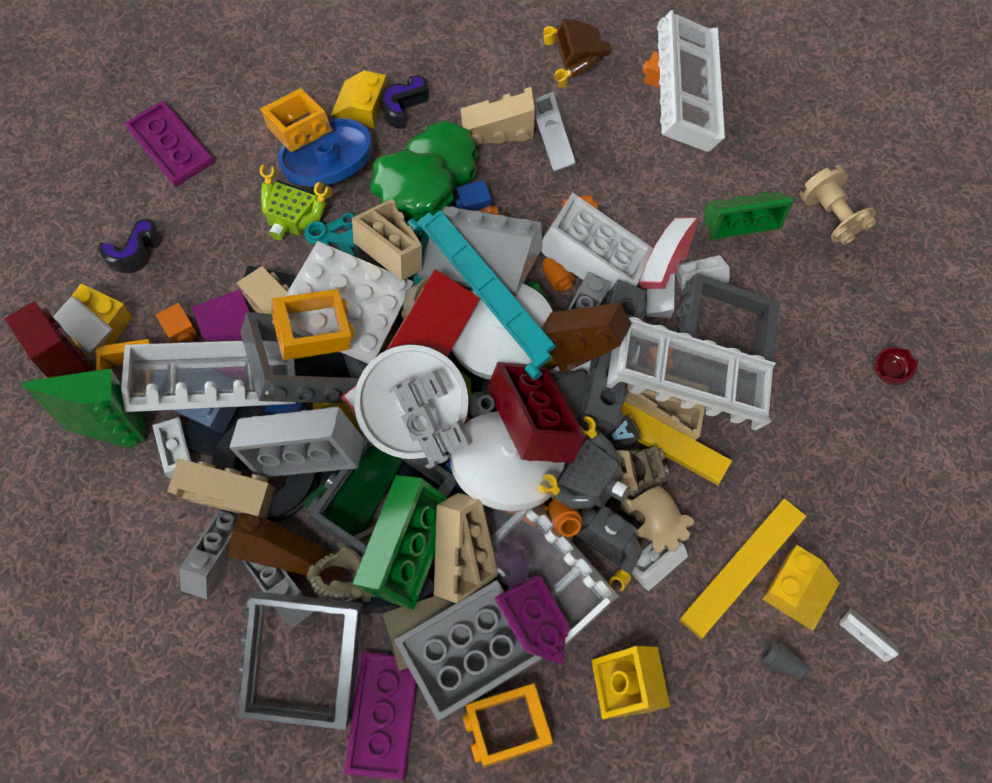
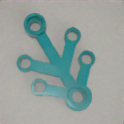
M345 213L341 218L325 225L318 221L310 223L304 233L307 242L315 245L319 241L328 246V242L338 245L340 251L354 256L351 249L355 245L352 221L350 223L344 222L347 219H352L354 215L352 213ZM342 227L350 229L341 234L332 233Z

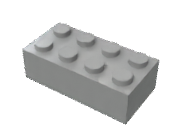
M328 407L326 409L302 410L301 412L277 413L276 415L238 419L229 448L255 475L272 477L358 468L364 438L339 407Z

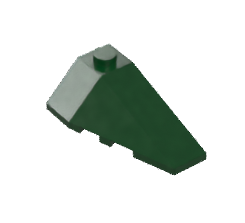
M374 445L369 447L359 461L358 468L351 472L322 516L352 536L363 532L370 524V518L378 504H381L390 482L394 480L404 461L399 457L381 451ZM326 481L301 503L307 510L317 495L322 498L327 491V488L324 487Z

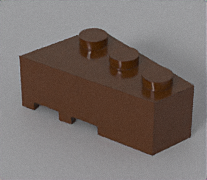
M621 303L551 312L541 329L556 345L549 353L561 373L564 374L620 347L632 324Z

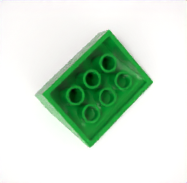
M111 369L23 382V388L67 431L127 448L135 447L137 443L146 442L145 412H125L121 391L122 383Z

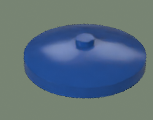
M345 118L328 119L332 129L331 132L293 152H290L284 145L281 146L278 153V164L282 174L294 184L310 187L315 186L318 182L329 185L353 175L366 164L372 154L373 143L368 129L355 120Z

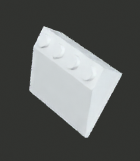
M574 193L570 195L542 238L541 249L545 256L552 258L567 271L574 273L582 280H584L587 273H591L610 282L609 290L617 280L636 287L653 250L647 243Z

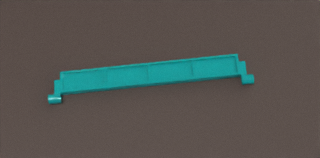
M441 210L434 216L430 212L427 213L418 222L413 218L407 222V226L412 228L415 235L419 234L422 229L426 232L532 360L525 367V371L533 380H537L542 375L539 368L552 359L548 353L556 345Z

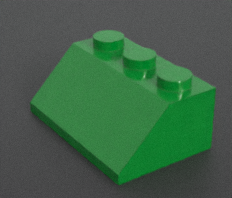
M763 192L754 196H739L735 199L715 200L707 203L703 217L710 239L717 240L782 229L793 204V199L781 192Z

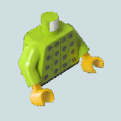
M263 164L260 167V174L265 177V182H262L261 189L262 212L266 216L268 224L272 226L269 231V235L272 238L281 241L286 232L300 235L310 223L320 222L326 206L325 198H329L333 194L331 187L327 186L325 192L322 193L324 183L318 182L314 187L315 193L278 180L272 183V179L278 175L277 168L272 166L271 174L267 175V165Z

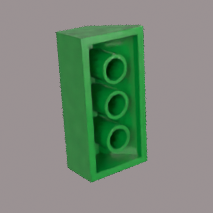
M396 475L352 584L370 595L414 611L435 555L437 505L448 498L422 478Z

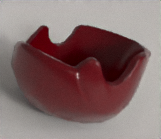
M898 347L886 348L877 355L874 370L879 379L884 383L893 386L902 385L914 377L918 366V359H915L908 349Z

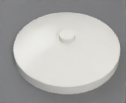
M522 284L517 296H514L542 328L550 313L553 312L546 299L535 289L525 284ZM473 289L470 290L471 293L479 297ZM480 299L452 348L457 360L468 371L486 379H491L497 362L525 365L531 363L532 360Z
M403 345L379 354L367 365L356 385L354 410L360 429L375 447L399 458L418 459L426 457L419 441H412L401 418L405 412L395 392L389 393V389L409 378L417 380L438 370L448 391V394L438 399L436 396L430 398V403H428L439 429L449 430L451 429L450 425L460 419L464 424L468 412L466 384L457 367L446 356L425 346ZM417 415L414 418V426L418 430L423 431L427 427V421L423 416Z
M499 412L479 415L464 425L472 443L451 453L450 463L457 483L470 497L480 499L483 505L494 509L520 511L536 507L553 495L552 493L541 494L538 491V486L542 485L550 489L549 482L543 480L542 477L549 474L553 475L557 480L564 469L565 463L521 460Z

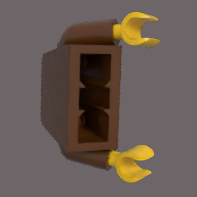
M564 18L561 25H558L556 29L547 26L543 30L544 43L552 45L557 41L564 68H569L567 71L558 69L555 72V81L560 79L557 82L558 87L567 86L569 77L573 76L574 78L596 66L602 55L608 56L610 54V42L601 41L599 31L595 26L584 24L578 20Z

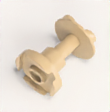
M834 165L837 169L832 171L829 168L823 169L808 180L804 185L807 190L804 193L800 191L799 195L807 206L820 202L827 212L833 211L841 224L833 231L831 240L835 243L841 242L842 245H846L853 241L855 235L861 230H868L876 224L877 221L874 218L876 211L874 208H866L854 214L846 203L848 196L841 188L846 182L848 174L841 165Z

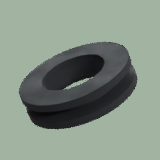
M236 425L222 437L215 449L211 464L216 469L224 471L225 468L240 471L242 460L229 448ZM320 472L291 475L287 484L273 494L266 519L272 522L280 521L301 510L304 507L301 503L316 490Z

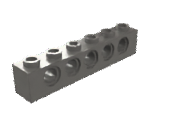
M617 280L607 293L605 305L621 303L628 318L635 317L640 319L647 307V303L644 302L646 291ZM630 336L626 368L633 370L630 364L638 348L635 345L637 337ZM612 350L591 360L577 416L579 425L586 429H589V424L583 418H592L595 422L594 430L600 431L604 436L609 434L614 428L617 429L623 417V413L620 412L621 405L625 402L628 390L625 389L626 383L621 381L613 388L606 387Z

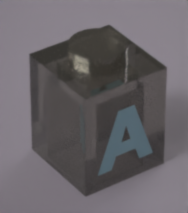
M632 414L623 416L617 429L614 428L605 436L612 443L615 450H622L644 438Z

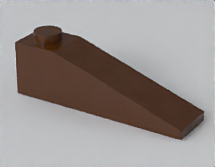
M240 513L232 531L228 557L307 576L310 566H315L321 558H324L326 555L329 556L331 553L268 519ZM327 567L320 572L319 576L322 580L341 582L344 567Z

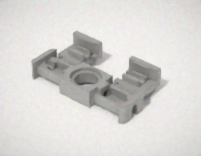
M438 370L417 380L409 378L389 389V393L395 392L405 412L401 418L412 441H419L429 462L425 465L426 468H431L438 463L445 462L451 457V453L472 443L461 419L451 424V429L444 431L443 428L439 429L428 406L430 398L436 396L438 399L448 394ZM417 415L423 416L427 421V427L423 431L418 430L414 426V418Z

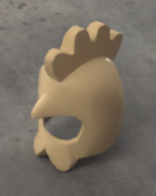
M661 486L649 489L634 500L626 498L620 504L623 512L635 517L642 525L637 530L636 538L644 537L651 541L655 553L660 554L664 547L672 552L677 551L679 548L677 540L686 541L690 537V532L686 528L691 527L694 520L688 515L680 514L673 498Z

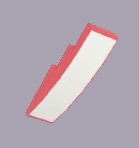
M698 217L675 218L665 229L657 241L639 280L642 289L666 288L670 274H676L680 260H686L699 222Z

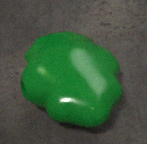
M443 120L429 125L424 133L414 136L405 147V149H410L414 153H434L443 160L445 170L451 174V182L453 183L452 194L455 192L456 187L471 182L476 174L475 159L478 155L475 149L476 145L471 139L469 130L455 123Z
M402 149L396 153L382 155L375 160L372 167L371 191L376 197L381 199V204L394 199L397 210L404 215V220L413 218L418 222L427 213L430 212L434 216L438 211H442L445 206H450L453 202L451 174L445 170L443 160L434 153H414L410 149Z

